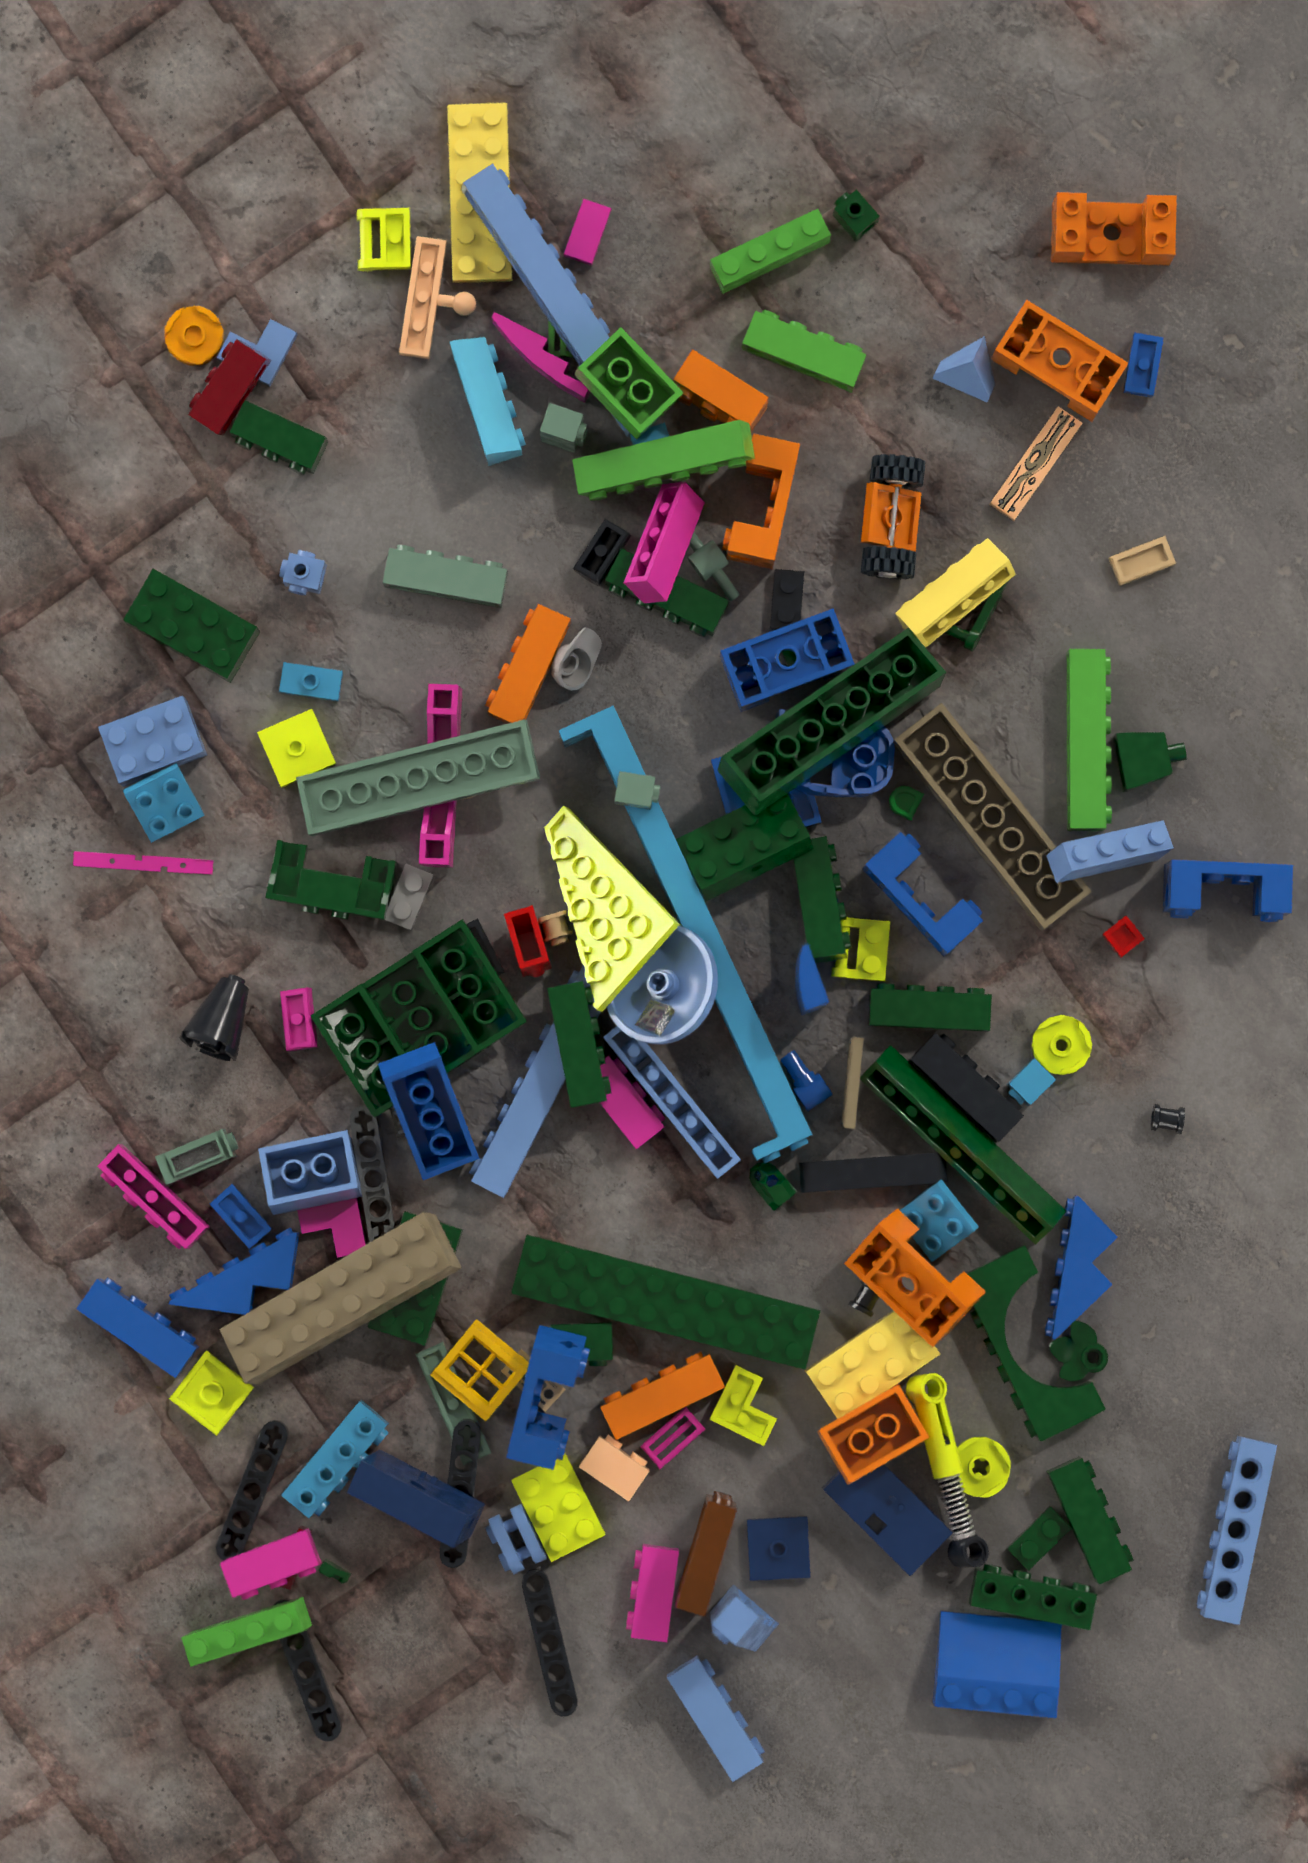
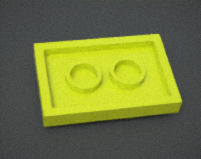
M564 1453L563 1460L556 1459L554 1470L537 1466L511 1479L551 1562L606 1535L566 1453Z

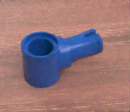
M795 1050L780 1059L795 1081L793 1083L795 1087L793 1091L808 1112L833 1095L820 1074L809 1071Z

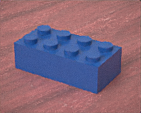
M435 1042L378 1064L423 1180L480 1159Z

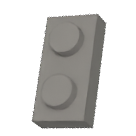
M405 864L387 908L385 920L412 931L434 875Z

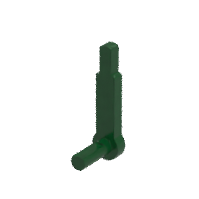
M1008 582L988 597L970 632L953 625L945 634L965 642L964 648L973 652Z

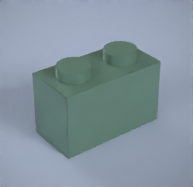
M549 403L540 428L541 442L575 453L577 446L583 447L588 433V424L584 423V414Z

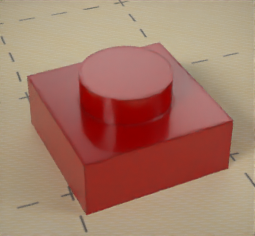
M1127 915L1102 934L1120 958L1145 939Z

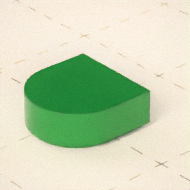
M900 786L889 797L890 809L896 815L911 822L924 793L908 786Z

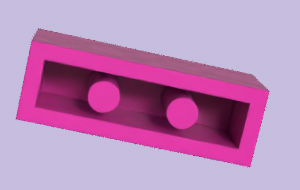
M608 1056L605 1058L606 1064H602L600 1067L602 1077H609L612 1094H607V1101L600 1102V1104L637 1150L665 1128L661 1122L666 1118L655 1105L649 1108L643 1100L647 1094L636 1081L631 1084L624 1075L628 1070L618 1057L612 1061Z
M307 1528L223 1560L220 1565L232 1598L240 1595L241 1599L245 1600L259 1594L257 1588L269 1584L270 1589H274L288 1583L286 1577L298 1574L299 1578L315 1573V1566H318L321 1560L310 1530Z
M643 1544L642 1551L636 1550L634 1569L640 1570L638 1581H632L630 1599H635L634 1612L628 1611L626 1629L632 1630L631 1638L667 1642L679 1548Z

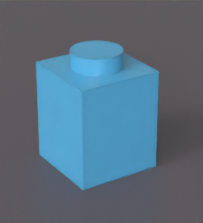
M1034 1058L1006 1085L1011 1089L1008 1092L1011 1097L1020 1105L1025 1103L1029 1106L1056 1079Z

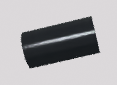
M605 519L574 566V571L584 579L599 586L614 564L621 548L623 549L630 539L631 534Z

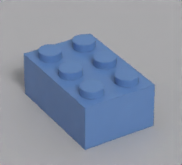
M184 696L174 698L98 727L118 783L123 787L143 780L175 763L180 766L207 756L189 704Z
M348 1130L258 1148L268 1206L273 1215L362 1197L352 1139Z

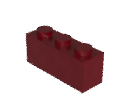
M238 339L234 343L229 342L221 354V357L224 358L218 368H212L205 379V382L208 384L202 394L200 392L196 393L189 404V407L192 409L188 415L217 435L225 434L241 409L244 400H247L272 361Z

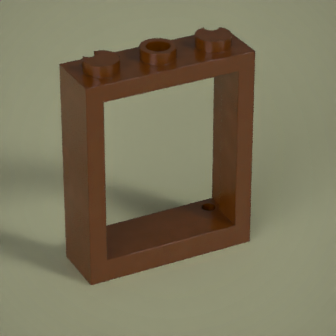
M714 1491L713 1495L706 1494L675 1597V1608L706 1616L737 1512L736 1502H733L731 1495L719 1491Z

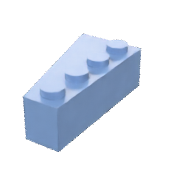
M734 1584L710 1611L712 1633L725 1644L730 1640L736 1646L755 1652L779 1625Z

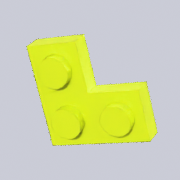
M735 1365L709 1420L764 1446L777 1418L751 1406V1402L763 1377Z

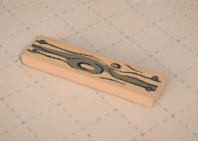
M1058 406L995 495L990 505L1015 521L1081 427L1082 422Z

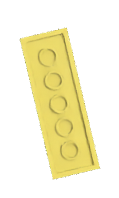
M507 103L448 105L453 283L512 281L511 263L461 190L463 182L491 164H494L497 170L502 169L509 179Z

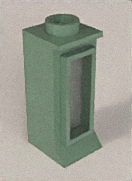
M220 1129L155 1156V1159L166 1185H171L237 1157L234 1150L239 1149L232 1132L227 1134L226 1129Z

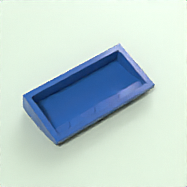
M808 944L800 949L795 967V989L801 1016L822 1009L829 1003Z

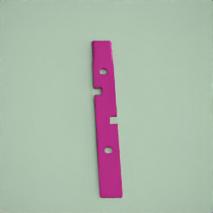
M75 851L73 857V866L161 872V866L168 867L167 872L213 874V860L142 855V861L135 860L136 855ZM110 859H115V863L111 864ZM181 863H185L186 867L181 868Z

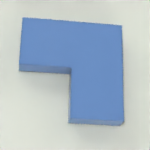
M270 319L257 345L230 332L216 358L222 362L224 358L221 357V354L229 342L234 343L236 339L242 340L272 360L259 379L260 382L271 386L298 334Z

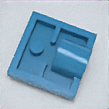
M177 763L123 789L126 799L151 843L205 816Z
M942 1179L900 1209L919 1228L913 1239L931 1262L979 1227Z

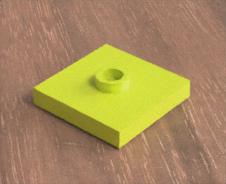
M313 709L257 732L281 788L297 782L296 777L322 771L336 765Z
M206 1350L169 1399L217 1436L255 1387L244 1383L240 1375Z

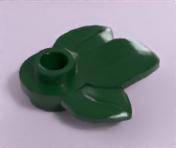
M1075 1320L1071 1324L1070 1337L1057 1338L1049 1344L1053 1356L1064 1363L1060 1369L1059 1377L1067 1381H1079L1089 1372L1096 1373L1103 1370L1108 1363L1107 1350L1097 1342L1095 1330L1081 1321ZM1090 1352L1098 1354V1360L1095 1363H1090L1087 1359Z

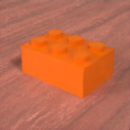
M693 349L673 379V382L684 392L679 401L687 406L693 403L702 409L700 413L713 422L716 419L723 423L742 420L749 423L752 433L767 410L768 396Z
M899 1384L817 1431L847 1485L930 1438Z

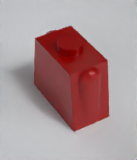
M533 905L505 913L504 917L523 977L529 975L534 978L540 977L546 970L552 969Z

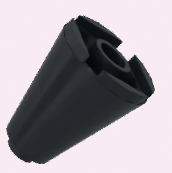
M229 974L228 978L221 977L182 1031L180 1040L189 1047H192L193 1042L201 1048L199 1052L224 1061H230V1059L236 1061L249 988L244 985L246 981L232 974Z

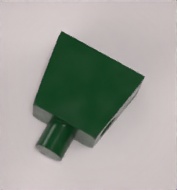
M1165 732L1116 733L1113 736L1123 792H1128L1166 778L1172 774V762L1187 760L1184 743L1167 745Z

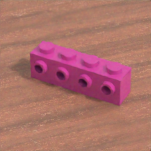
M686 482L662 484L624 580V584L643 603L665 602L668 600L705 502Z
M118 1144L97 1166L103 1171L100 1176L110 1186H119L125 1192L122 1197L134 1208L139 1205L147 1213L144 1217L155 1228L158 1229L161 1226L167 1231L169 1235L166 1238L178 1249L182 1246L185 1249H190L210 1228L201 1217L124 1145Z

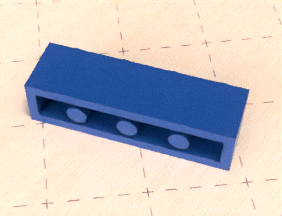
M107 1277L105 1281L101 1278L97 1279L76 1309L174 1378L179 1377L199 1349V1346L194 1343L196 1338L184 1329L177 1332L169 1325L172 1321L163 1314L156 1312L153 1315L144 1309L147 1304L137 1296L132 1294L129 1298L120 1292L122 1286L111 1278Z

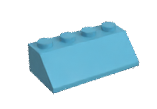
M485 337L450 341L455 364L488 466L521 456V447L525 446L526 443L521 428L515 430L512 418L517 417L512 400L506 401L503 390L508 388L503 372L497 373L494 362L499 361L494 344L488 345Z

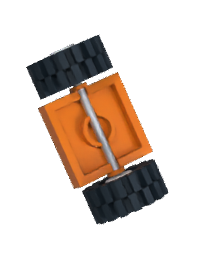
M895 454L872 456L870 483L866 485L861 542L876 546L863 548L861 573L864 575L876 576V578H894L896 580L913 579L915 575L921 492L903 489L902 487L910 489V487L918 488L923 486L925 461L920 458L905 457L906 455L896 456Z

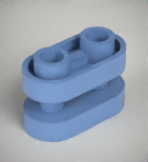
M522 1504L510 1509L513 1518L504 1522L501 1515L498 1514L488 1519L490 1525L485 1527L493 1544L498 1542L502 1553L498 1556L504 1570L508 1571L511 1569L513 1574L525 1570L522 1560L528 1557H532L535 1564L547 1559L542 1544ZM519 1529L526 1544L519 1549L516 1548L510 1532Z

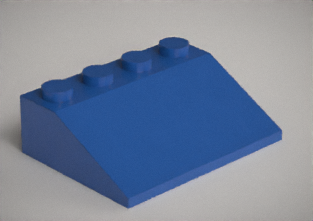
M941 1611L932 1701L934 1706L1057 1718L1062 1625L1041 1620Z

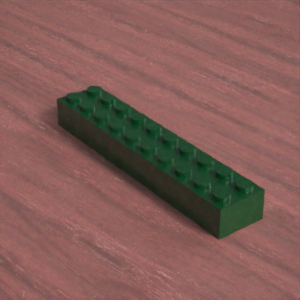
M529 1234L526 1235L511 1293L806 1370L820 1315L819 1309Z

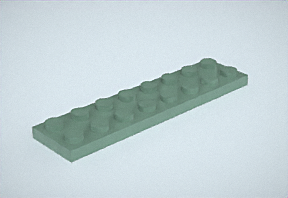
M525 719L296 777L309 836L540 779L529 725Z

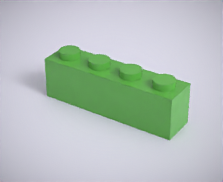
M816 209L710 259V269L724 294L829 244L831 234L819 209Z
M763 310L762 313L755 311L743 340L742 350L848 392H853L867 355L862 353L861 347L852 343L842 345L834 342L835 338L824 332H818L816 335L806 331L807 327L796 321H790V324L778 320L779 316L771 311Z
M299 1597L192 1631L181 1637L191 1667L303 1632L311 1627L312 1623L304 1598Z

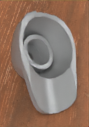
M585 627L581 629L570 644H565L557 649L552 660L551 673L558 685L570 691L578 690L585 685L592 673L602 646L601 639L596 632Z

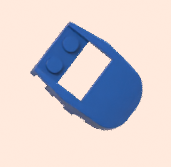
M779 709L776 718L784 714L785 709ZM884 726L833 761L830 785L805 781L794 788V790L812 796L864 797L876 793L888 784L893 774L895 745L891 733Z

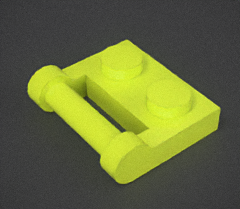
M410 208L357 210V221H360V259L357 261L358 270L411 269ZM380 220L381 258L372 259V221Z
M847 917V920H842L843 932L849 931V936L850 928H859L856 969L847 968L848 949L846 950V959L836 960L835 967H832L831 977L885 982L890 921Z

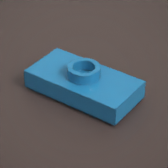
M283 662L279 692L339 701L343 671Z

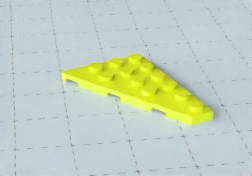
M563 805L544 829L547 840L551 844L552 858L556 861L560 879L558 880L564 902L568 905L567 913L569 920L574 925L577 936L575 942L581 963L585 967V978L592 990L595 1001L593 1006L603 1012L680 924L568 807Z

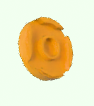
M202 306L184 307L177 310L168 319L164 331L165 343L170 354L179 362L189 366H200L212 361L219 354L224 343V330L219 318L211 310Z

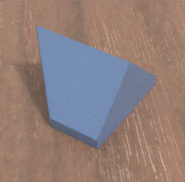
M985 336L943 359L933 379L988 402L995 382Z

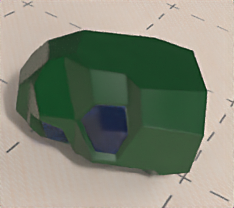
M757 1163L750 1168L749 1179L752 1186L773 1211L797 1192L776 1166L770 1163Z

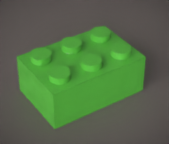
M621 327L588 357L574 374L636 440L662 417L684 393Z

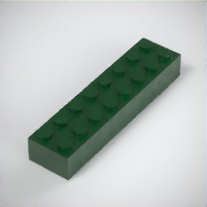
M907 628L721 757L717 771L754 816H756L940 688L946 671L914 633Z

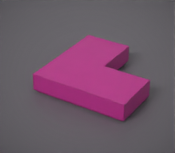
M357 1198L297 1210L302 1234L332 1228L337 1258L347 1256L366 1245Z

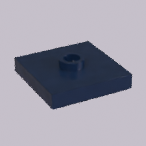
M807 1516L747 1519L750 1581L811 1578Z

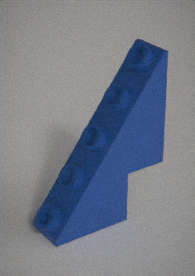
M1075 1195L1072 1199L1067 1198L1065 1205L1066 1212L1064 1216L1069 1217L1067 1229L1062 1228L1059 1246L1064 1247L1063 1257L1057 1258L1055 1276H1059L1058 1287L1052 1288L1050 1306H1054L1053 1317L1047 1318L1045 1336H1049L1052 1340H1055L1113 1285L1092 1262L1118 1237L1078 1195Z
M290 1227L275 1236L277 1242L268 1247L264 1242L249 1250L251 1256L240 1262L239 1258L236 1257L222 1265L224 1271L216 1276L209 1272L195 1280L198 1286L187 1291L185 1287H182L170 1294L171 1301H169V1305L243 1315L253 1310L256 1286L285 1290L292 1288L300 1232H293Z

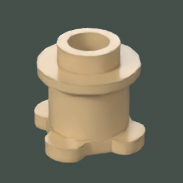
M566 910L538 918L539 925L542 924L546 936L543 940L545 943L551 942L552 947L569 942L568 936L573 934L567 926L565 919L567 916Z

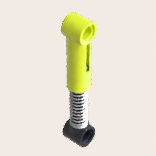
M936 1373L914 1375L906 1384V1395L915 1404L918 1418L930 1437L924 1443L933 1478L938 1479V1482L942 1484L939 1487L943 1488L941 1493H944V1496L942 1498L946 1499L943 1503H947V1506H945V1509H948L946 1514L950 1515L947 1519H951V1522H949L952 1525L950 1530H954L951 1534L953 1540H951L947 1550L948 1558L954 1566L959 1568L980 1567L988 1560L989 1547L973 1530L974 1525L971 1524L973 1520L969 1519L971 1517L968 1514L970 1510L967 1509L968 1504L965 1503L967 1499L963 1498L966 1494L962 1493L964 1491V1488L961 1487L963 1483L959 1482L962 1478L958 1477L963 1472L944 1399L947 1393V1384L944 1378ZM925 1384H926L927 1387H928V1393H927V1394H926V1392H925ZM967 1548L970 1550L969 1557L967 1555Z

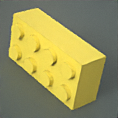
M893 1310L808 1367L805 1372L838 1419L889 1390L939 1356L940 1352L936 1346H930Z

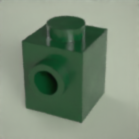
M857 189L850 195L848 192L844 193L834 203L836 207L833 211V217L855 242L879 222V214Z

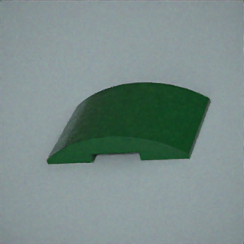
M464 919L311 1015V1018L374 1118L394 1107L378 1066L379 1063L435 1042L448 1074L527 1022Z

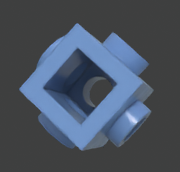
M298 550L297 554L289 553L288 560L283 559L279 577H283V583L289 587L288 591L291 593L306 595L307 591L320 594L327 568L326 562L315 559L316 554ZM306 570L304 575H298L300 571Z

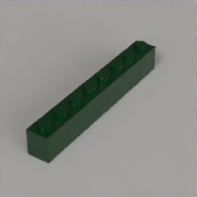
M891 1045L861 1075L860 1080L1035 1245L1055 1227L1065 1214L1066 1210Z

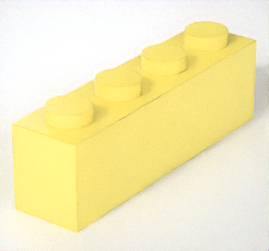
M987 538L981 544L974 546L970 553L959 562L952 564L938 579L927 584L924 590L912 600L905 602L895 614L903 629L909 628L926 648L1008 582L1016 573L1010 560Z

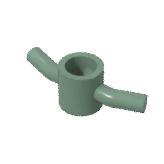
M693 532L689 545L694 553L687 557L690 564L703 581L713 576L730 601L734 600L740 594L722 570V568L729 564L727 558L713 540L704 545Z

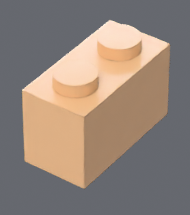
M609 1434L606 1438L599 1435L580 1463L579 1468L627 1501H630L649 1473L650 1469L645 1466L648 1461L635 1452L628 1455L620 1448L623 1444Z

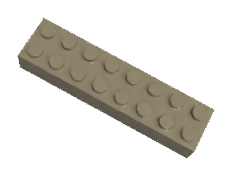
M942 703L893 741L895 748L1041 931L1092 892L1081 878L1056 883L1046 856L1056 846Z
M422 1212L219 1330L244 1383L259 1385L460 1270L462 1267L437 1216Z

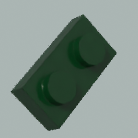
M1049 1506L1007 1549L1029 1571L1072 1528Z

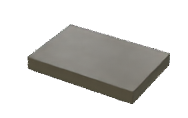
M852 1037L849 1040L841 1122L842 1129L854 1130L856 1124L864 1038Z

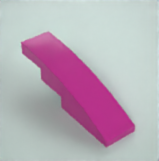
M494 312L492 316L494 326L510 346L533 369L558 388L580 401L586 402L590 391L583 383L566 375L569 370L568 362L545 351L548 347L547 338Z

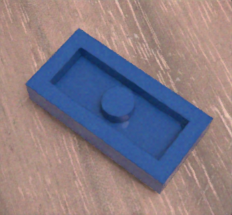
M1134 332L1123 393L1153 398L1164 337Z
M231 1184L210 1203L213 1209L249 1249L273 1229L234 1184Z

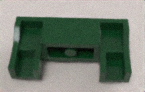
M277 840L266 890V899L302 906V912L319 915L320 909L331 911V917L348 920L349 915H358L385 920L389 896L392 891L396 861L366 856L361 879L306 869L304 867L308 846Z

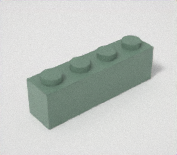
M397 545L396 549L389 548L383 578L384 587L502 608L508 571L502 568V563L485 561V565L473 563V558L456 555L455 560L443 558L444 553L433 550H426V554L414 552L415 548L406 545Z

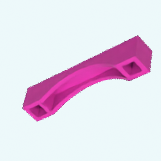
M428 683V744L460 736L463 689L459 685ZM457 800L424 808L420 832V865L424 867L453 868Z

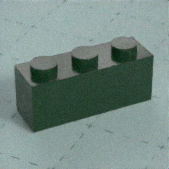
M244 400L230 430L236 445L246 450H251L252 447L263 451L261 456L275 463L281 459L289 463V469L305 475L306 471L314 474L328 445V440L325 436Z

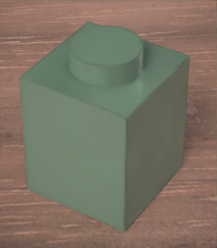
M619 771L615 804L651 810L652 802L658 803L661 785L655 784L654 776Z

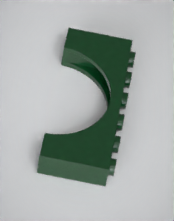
M1022 1245L967 1272L986 1291L973 1306L974 1311L970 1312V1316L977 1329L983 1327L987 1336L983 1342L990 1356L996 1354L1001 1364L996 1368L1004 1383L1010 1382L1014 1390L1010 1397L1017 1411L1023 1409L1028 1419L1023 1423L1031 1438L1036 1436L1038 1441L1042 1442L1105 1411L1106 1408L1093 1382L1088 1381L1071 1387L1049 1386L1027 1375L1012 1357L1005 1335V1319L1008 1306L1020 1286L1038 1273L1026 1246Z

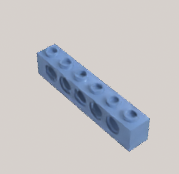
M618 1026L603 1037L717 1179L741 1160L646 1042L630 1037L619 1029Z
M1237 1436L1236 1442L1232 1441L1230 1444L1228 1459L1232 1460L1230 1472L1225 1471L1222 1481V1489L1226 1490L1224 1501L1218 1502L1215 1516L1216 1519L1220 1520L1217 1531H1212L1209 1548L1213 1549L1211 1561H1206L1203 1571V1578L1207 1579L1205 1591L1200 1590L1197 1599V1608L1201 1609L1200 1615L1203 1617L1240 1625L1277 1445L1273 1443ZM1252 1461L1255 1465V1472L1251 1477L1244 1478L1241 1474V1466L1245 1462ZM1246 1491L1249 1496L1248 1504L1239 1508L1235 1505L1234 1498L1238 1492ZM1234 1521H1240L1243 1526L1242 1533L1237 1537H1231L1228 1533V1527ZM1228 1551H1234L1236 1554L1235 1564L1231 1567H1224L1222 1556ZM1221 1581H1228L1230 1584L1229 1593L1224 1597L1217 1596L1215 1592L1217 1584Z

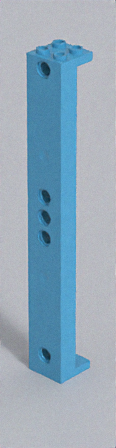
M614 705L558 730L565 748L590 736L593 737L616 789L619 771L646 775ZM652 802L651 810L625 806L680 926L693 931L701 937L714 956L718 972L716 1005L778 1136L752 1149L755 1160L762 1158L763 1162L767 1163L780 1157L779 1150L789 1146L791 1151L808 1144L809 1142L806 1137L812 1135L811 1130L659 802Z

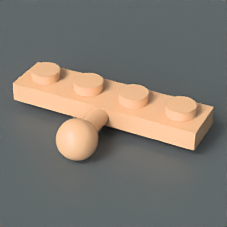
M420 236L416 238L399 350L400 355L429 359L437 306L453 308L456 313L463 316L469 315L475 310L476 300L469 292H460L455 296L439 294L447 245L446 240Z

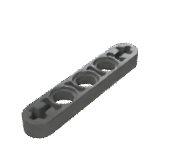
M359 1106L350 1115V1126L369 1242H372L380 1234L379 1226L372 1228V1221L382 1222L389 1219L390 1226L384 1225L385 1234L396 1227L378 1117L374 1118L372 1116V1121L367 1122L368 1132L375 1130V1136H363L358 1139L357 1132L363 1133V1128L361 1124L355 1122V1118L360 1117V1111H365L366 1115L372 1116L367 1106ZM367 1140L373 1141L377 1146V1152L371 1158L364 1157L360 1152L361 1144ZM371 1170L378 1171L382 1176L381 1184L375 1188L369 1187L365 1182V1175ZM375 1200H382L387 1206V1211L382 1217H375L370 1212V1205Z

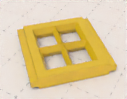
M476 1319L430 1376L484 1421H487L527 1373L529 1362ZM473 1339L491 1352L481 1366L464 1352ZM459 1356L477 1370L467 1383L449 1369ZM496 1357L514 1371L504 1384L486 1371L487 1367ZM481 1375L499 1388L489 1402L471 1388Z

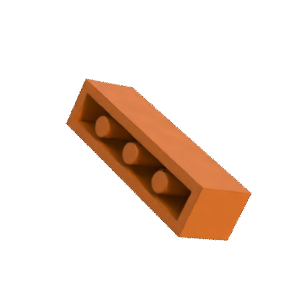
M540 604L537 605L535 610L530 608L523 623V625L527 626L523 637H516L510 651L514 653L511 663H504L498 679L502 680L497 691L492 689L485 706L489 707V716L506 724L527 719L550 670L553 657L561 646L571 625V618Z
M702 1351L685 1358L687 1364L676 1369L674 1364L658 1371L660 1377L651 1382L646 1377L631 1384L633 1390L624 1395H621L619 1390L604 1397L605 1404L601 1405L600 1408L615 1440L725 1388L710 1354L703 1355Z

